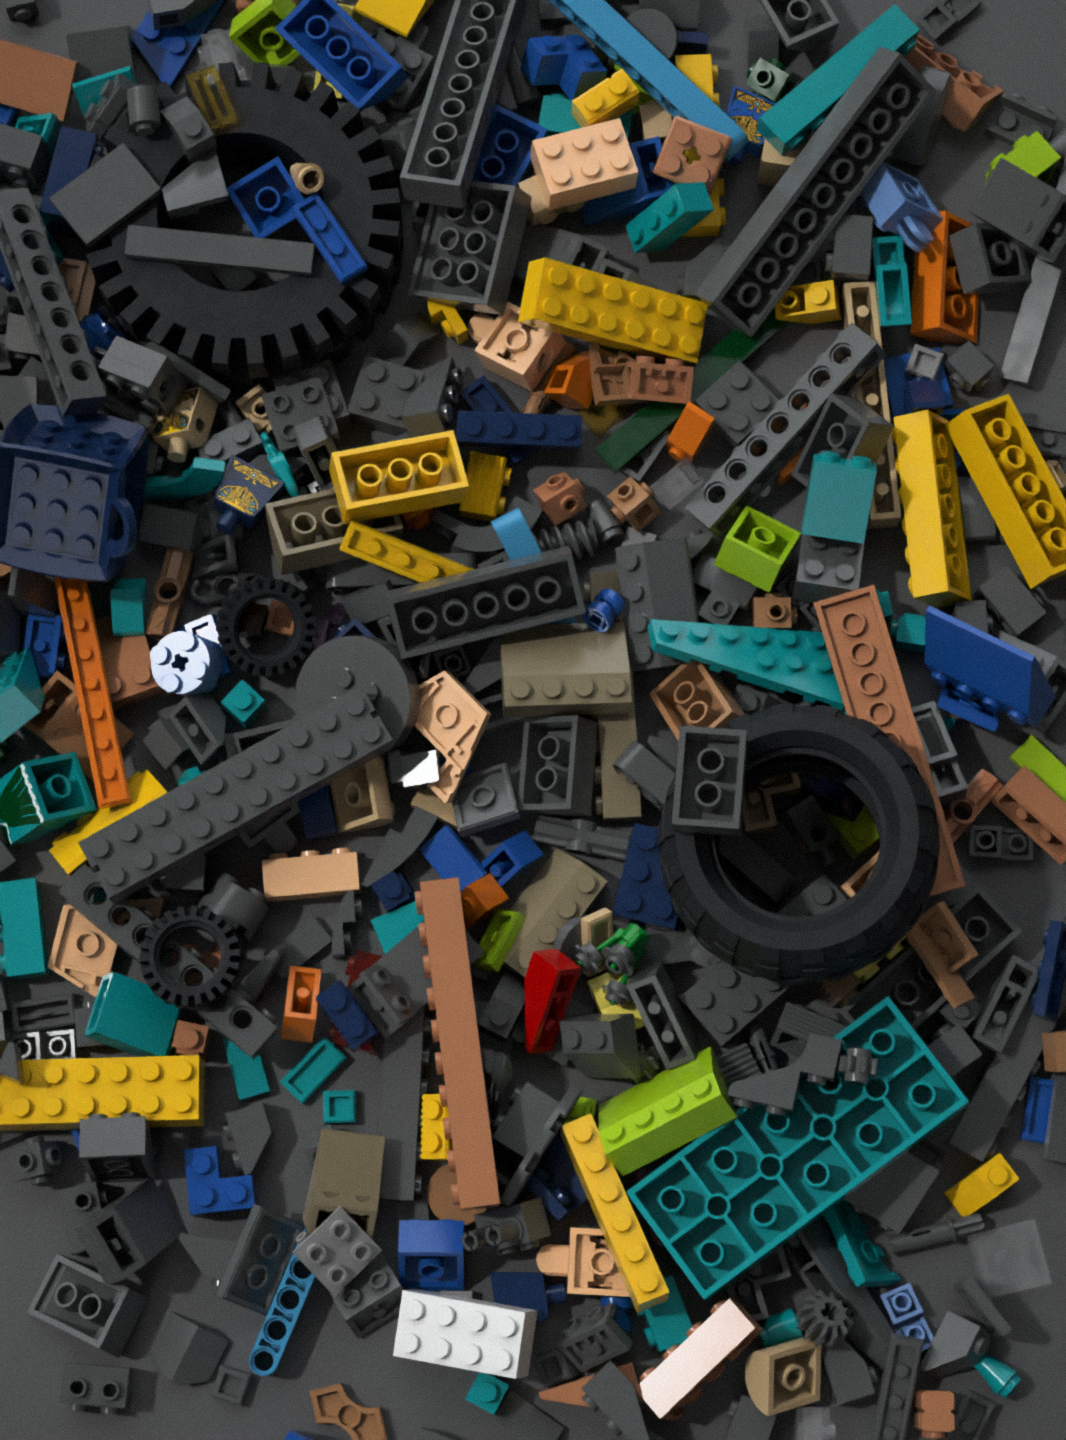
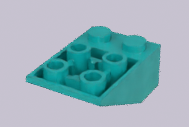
M28 647L19 654L17 651L10 654L4 660V666L0 669V743L41 712L45 700L32 653Z

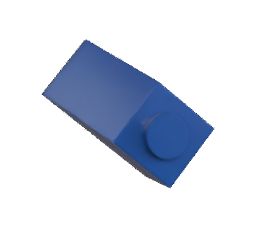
M526 830L503 841L480 864L487 872L486 875L491 873L503 889L525 873L544 854Z

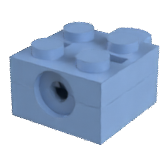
M885 162L880 165L860 192L862 204L875 217L873 219L874 224L883 232L890 231L896 236H902L907 246L915 252L921 253L926 248L925 244H930L934 240L931 232L944 220L919 179Z

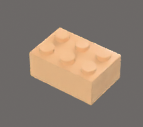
M620 118L532 140L530 159L548 211L636 187L638 169Z

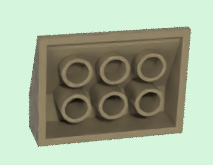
M614 622L606 632H597L586 623L541 624L499 635L503 718L629 714L632 694L624 622Z

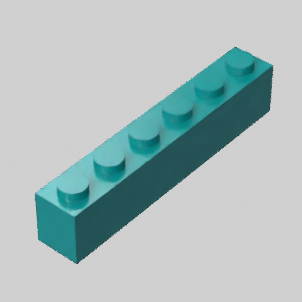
M894 4L759 118L757 130L781 156L789 149L791 151L796 150L804 142L805 135L811 130L817 131L879 47L907 56L918 44L916 40L920 29Z

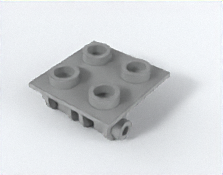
M339 1206L310 1235L306 1232L300 1233L296 1238L297 1248L292 1253L336 1296L382 1250Z

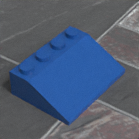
M931 606L927 608L925 665L931 674L930 678L942 687H946L948 684L956 688L957 693L966 699L971 700L974 697L982 701L981 703L987 709L995 713L1000 710L1008 714L1007 716L1019 725L1023 726L1027 723L1036 728L1056 698L1036 657Z

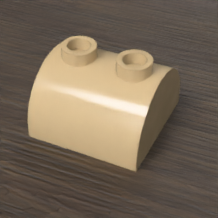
M376 757L330 783L338 833L372 829L394 821L395 806L390 799L388 788L390 779L385 770L384 758Z
M804 1337L754 1351L749 1355L745 1365L746 1386L753 1403L763 1414L771 1416L820 1401L822 1344L815 1347V1342L812 1338L804 1340Z

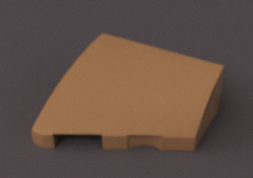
M591 342L589 345L590 375L595 406L649 403V400L628 399L631 368L626 367V361L636 362V360L627 353L618 351L615 354L600 348V344Z

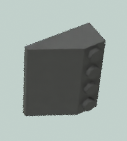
M472 181L464 209L430 204L408 295L476 312L504 315L532 197L514 185Z

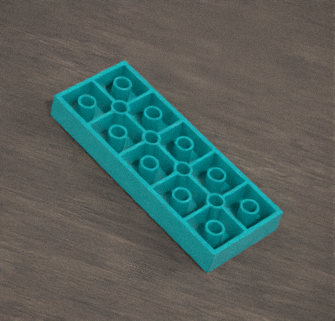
M889 996L833 1037L843 1042L842 1056L847 1055V1048H862L872 1051L871 1059H878L877 1077L869 1076V1084L862 1085L844 1082L845 1074L838 1073V1069L835 1082L827 1081L826 1086L807 1082L808 1076L802 1075L794 1114L786 1112L785 1117L766 1113L767 1107L755 1104L753 1109L739 1107L735 1110L736 1118L700 1136L626 1191L632 1202L705 1301L710 1300L969 1106V1100Z

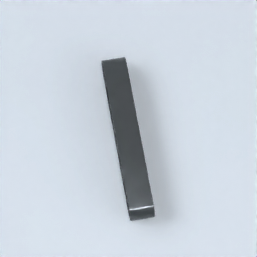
M632 741L612 764V767L619 775L622 772L627 776L625 780L633 786L636 781L638 783L636 788L640 789V793L662 812L666 801V794L676 774L643 745ZM742 831L741 836H720L719 862L766 903L773 907H778L797 884L796 879Z

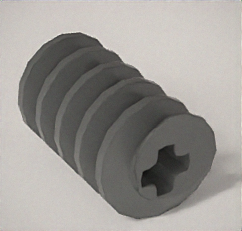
M588 518L587 528H585L580 520L576 521L575 531L566 523L563 526L562 534L557 526L552 527L551 536L548 535L545 529H540L539 539L532 532L541 552L569 546L571 552L575 553L579 561L583 559L584 550H587L590 557L593 558L595 556V549L598 547L592 518Z

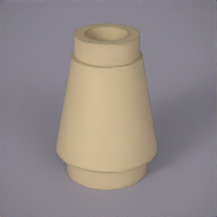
M295 163L289 170L290 177L302 193L313 194L324 183V173L314 163Z

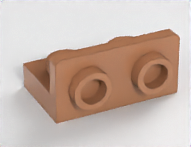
M636 356V362L626 361V367L631 368L628 399L687 404L691 402L694 367L683 366L684 360L666 358L665 364H656L655 357Z

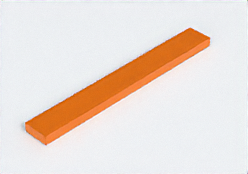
M54 577L98 806L100 809L132 803L88 581Z

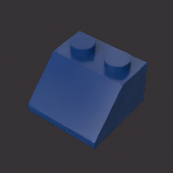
M278 156L226 188L227 193L254 237L267 238L296 220L291 212V207L304 200Z
M452 1219L399 1220L398 1268L399 1282L404 1290L464 1291V1246L462 1244L464 1221Z

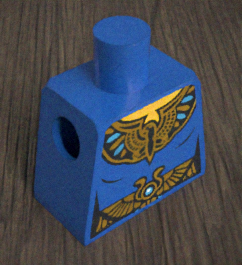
M734 86L726 114L741 127L749 140L729 160L734 164H741L745 153L755 157H759L762 153L765 138L757 130L759 118L776 103L737 86Z

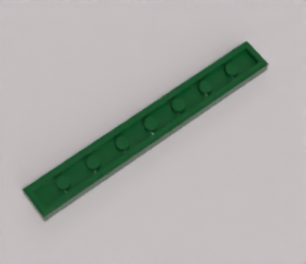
M774 307L752 337L737 330L731 331L701 357L697 364L691 366L694 367L691 403L695 404V400L739 360L745 363L790 324V321L777 320ZM650 401L599 445L594 453L617 474L677 422L687 404Z

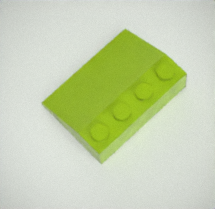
M711 1046L699 1052L695 1060L664 1070L651 1079H647L599 1105L598 1132L606 1156L622 1176L737 1117L732 1100L727 1095L728 1089Z

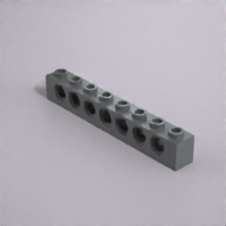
M28 188L0 190V249L61 414L64 417L97 413L106 398V386L100 380L96 369V359L91 355L87 346L86 333L80 327L76 306L69 298L66 280L61 276L58 269L57 256L49 245L47 229L40 221L37 203L35 200H32Z
M853 323L840 331L833 344L815 359L814 365L805 375L800 376L795 381L793 388L787 395L774 404L768 416L754 426L749 437L742 444L735 447L731 457L711 474L710 480L701 490L691 496L685 509L720 539L736 522L745 506H750L804 447L830 393L850 396L886 356L879 344ZM851 357L848 362L841 364L845 358ZM830 380L826 386L820 387L824 381ZM809 403L805 409L799 410L803 404ZM788 426L783 433H779L782 427ZM763 449H767V451L765 452V454H763L762 456H759V457H758V454H759ZM746 472L743 478L737 480L741 473ZM725 495L721 502L716 503L720 496Z
M83 863L60 888L58 893L67 903L139 963L141 949L140 944H138V938L148 928H152V922L156 919L155 915L143 905L137 909L129 902L133 898L131 895L114 904L108 896L105 902L100 905L91 904L90 898L93 893L105 891L93 868L90 869ZM121 911H127L131 914L130 921L123 926L116 925L114 923L115 916ZM175 933L167 940L161 952V966L164 974L172 982L180 986L189 987L186 984V979L194 972L203 975L201 984L207 982L218 969L214 967L210 971L202 964L205 958L191 946L186 950L177 943L180 937ZM168 952H175L179 955L177 964L171 967L164 966L162 964L163 956ZM239 987L236 991L231 989L229 993H225L228 1000L221 1008H214L212 1006L204 1008V1006H199L197 1009H193L253 1061L279 1032L278 1028L274 1025L277 1019L264 1008L260 1012L250 1004L253 999ZM242 1013L249 1014L252 1017L250 1026L245 1029L237 1028L234 1025L235 1018Z

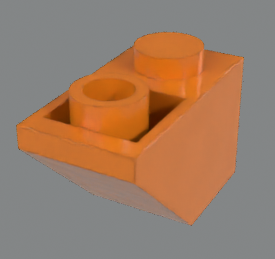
M581 351L554 364L543 393L567 409H589L593 399L589 351Z
M491 873L469 884L460 892L465 930L468 932L509 899Z

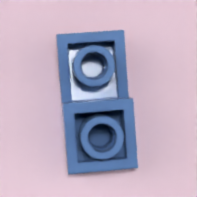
M907 1283L881 1294L880 1298L895 1334L923 1339L922 1353L927 1352L934 1337L923 1316V1310L911 1284Z

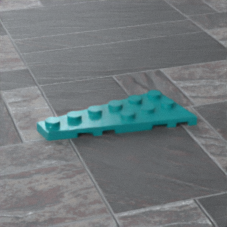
M651 619L647 626L653 652L687 663L696 660L708 664L709 670L720 673L723 669L737 674L736 679L782 694L786 691H791L803 695L804 701L813 704L818 700L830 704V707L840 709L841 711L844 707L822 632Z

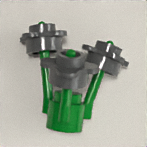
M630 923L625 930L619 927L610 938L596 948L590 942L581 947L578 944L574 946L578 953L575 955L577 965L584 971L590 970L596 974L600 972L598 966L604 962L600 955L602 952L606 958L605 964L611 972L616 974L624 973L620 982L610 979L607 986H602V992L606 994L605 999L611 1005L622 1007L623 1003L631 1005V995L626 984L634 973V968L640 957L645 953L646 949L644 946L650 940V937L641 927ZM616 941H619L612 948H610L612 944H614Z

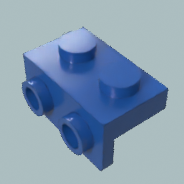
M57 613L56 617L28 614L24 649L28 647L31 650L39 679H50L56 671L65 672L67 655L63 653L64 641H67L60 613Z

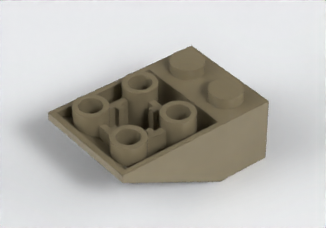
M321 1128L302 1218L308 1235L341 1206L372 1239L378 1212L385 1136Z

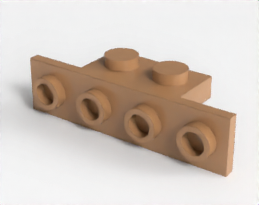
M944 901L939 902L920 915L917 923L906 933L909 943L915 948L924 962L926 970L933 976L942 990L944 998L955 1009L975 998L958 970L979 954Z

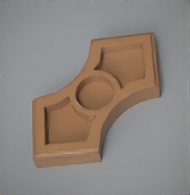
M342 1383L309 1391L317 1424L332 1423L338 1425L348 1432L352 1440H388L381 1407L368 1408L356 1404L347 1396Z

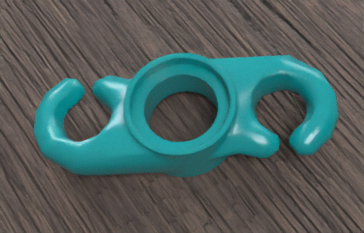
M262 432L260 434L261 441L275 475L284 482V487L292 498L300 496L293 477L294 474L282 451L278 450L268 433Z

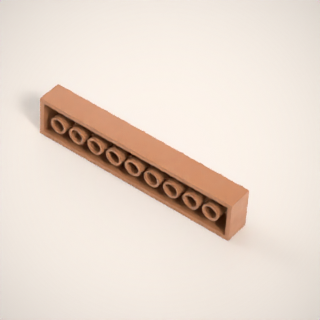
M459 878L420 882L421 891H415L414 893L417 914L424 915L425 923H419L418 925L421 946H428L429 955H423L422 957L425 978H432L433 987L426 989L429 1010H436L437 1017L436 1020L430 1021L433 1042H440L441 1052L435 1053L437 1074H444L445 1085H439L441 1107H448L449 1117L443 1118L445 1139H452L453 1150L447 1151L449 1171L456 1172L457 1183L451 1184L453 1204H460L461 1212L500 1207Z

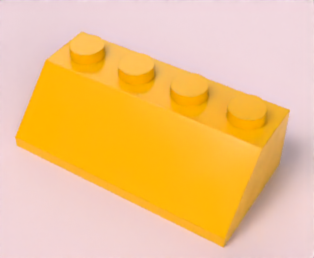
M148 770L143 773L138 771L127 780L132 803L105 809L99 808L95 813H90L80 818L76 823L78 827L69 834L64 832L52 842L53 847L49 852L70 877L83 863L90 869L92 868L78 842L168 793Z

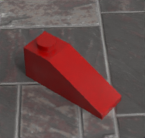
M558 949L534 951L524 978L526 1052L529 1054L553 1051L560 1031L559 1021L564 1020L581 971L579 965Z

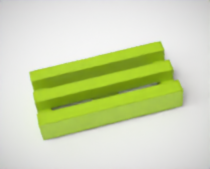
M497 909L479 943L485 954L472 966L476 969H481L482 967L487 971L491 969L493 972H499L526 918L520 912Z

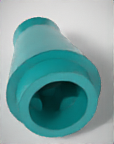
M987 1352L979 1358L977 1364L972 1365L977 1369L995 1395L1000 1394L1004 1399L1022 1380L1016 1375L1018 1371L990 1356Z

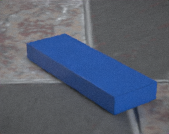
M318 192L291 207V212L312 243H315L316 249L341 285L346 284L368 270L367 264Z

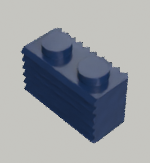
M342 980L337 981L317 995L316 1002L320 1005L328 1019L331 1020L332 1025H334L339 1035L342 1036V1039L346 1041L345 1043L349 1046L351 1052H357L379 1036L377 1030Z

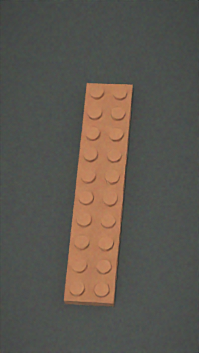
M874 584L814 602L847 715L871 722L883 730L884 734L898 747L903 748L916 764L933 797L939 826L940 851L936 879L929 897L966 887Z

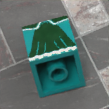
M75 751L25 761L0 779V827L7 847L35 841L97 810Z

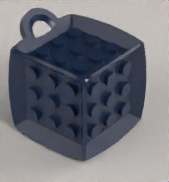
M30 404L19 411L8 423L0 440V563L58 578L92 582H108L125 564L137 539V524L146 482L148 429L137 423L101 413L63 417L59 406Z

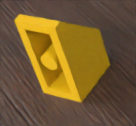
M998 1153L953 1185L944 1194L960 1216L964 1217L971 1215L1017 1182L1019 1177L1001 1153Z

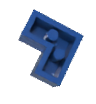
M575 34L554 37L546 35L529 38L520 69L533 86L559 84L571 102L605 80L608 72L581 35Z
M212 1146L184 1150L190 1215L201 1216L251 1210L254 1204L257 1205L255 1177L253 1175L222 1177L219 1147Z

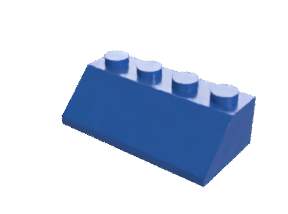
M302 0L275 28L301 56L338 92L358 108L360 112L386 100L408 78L402 66L334 0Z

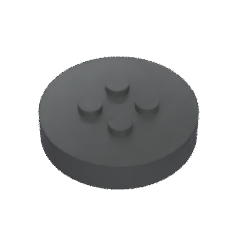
M357 635L332 639L318 647L308 657L299 673L295 689V707L298 720L362 685L376 710L377 716L379 715L393 739L394 748L378 756L384 757L388 755V752L395 751L406 741L417 721L420 707V691L415 672L406 658L401 659L400 652L396 647L380 638Z

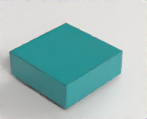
M323 1091V1123H356V1091Z

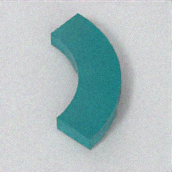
M196 457L192 465L184 470L180 477L174 478L171 475L146 476L143 500H178L204 494L221 482L225 462Z

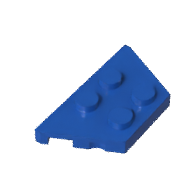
M219 0L185 25L158 30L153 29L150 12H147L131 39L138 52L144 57L147 65L156 74L161 83L166 81L171 90L173 89L228 0Z

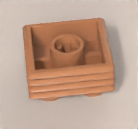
M675 116L653 173L679 184L704 182L708 194L711 195L732 138L682 117ZM693 147H697V153L701 155L700 160H694L692 164H688V157L685 156L686 150L691 151Z

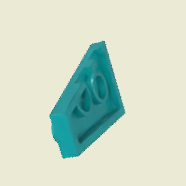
M843 1199L823 1214V1218L829 1224L835 1237V1245L842 1253L846 1262L848 1275L856 1287L893 1286L902 1280L896 1270L890 1273L881 1259L885 1256V1253L879 1245L875 1246L865 1234L867 1231L866 1224L859 1213L848 1205V1201Z

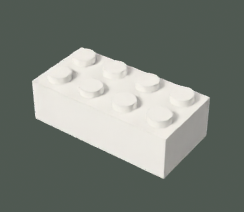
M421 1289L402 1290L393 1356L513 1379L527 1377L538 1310Z

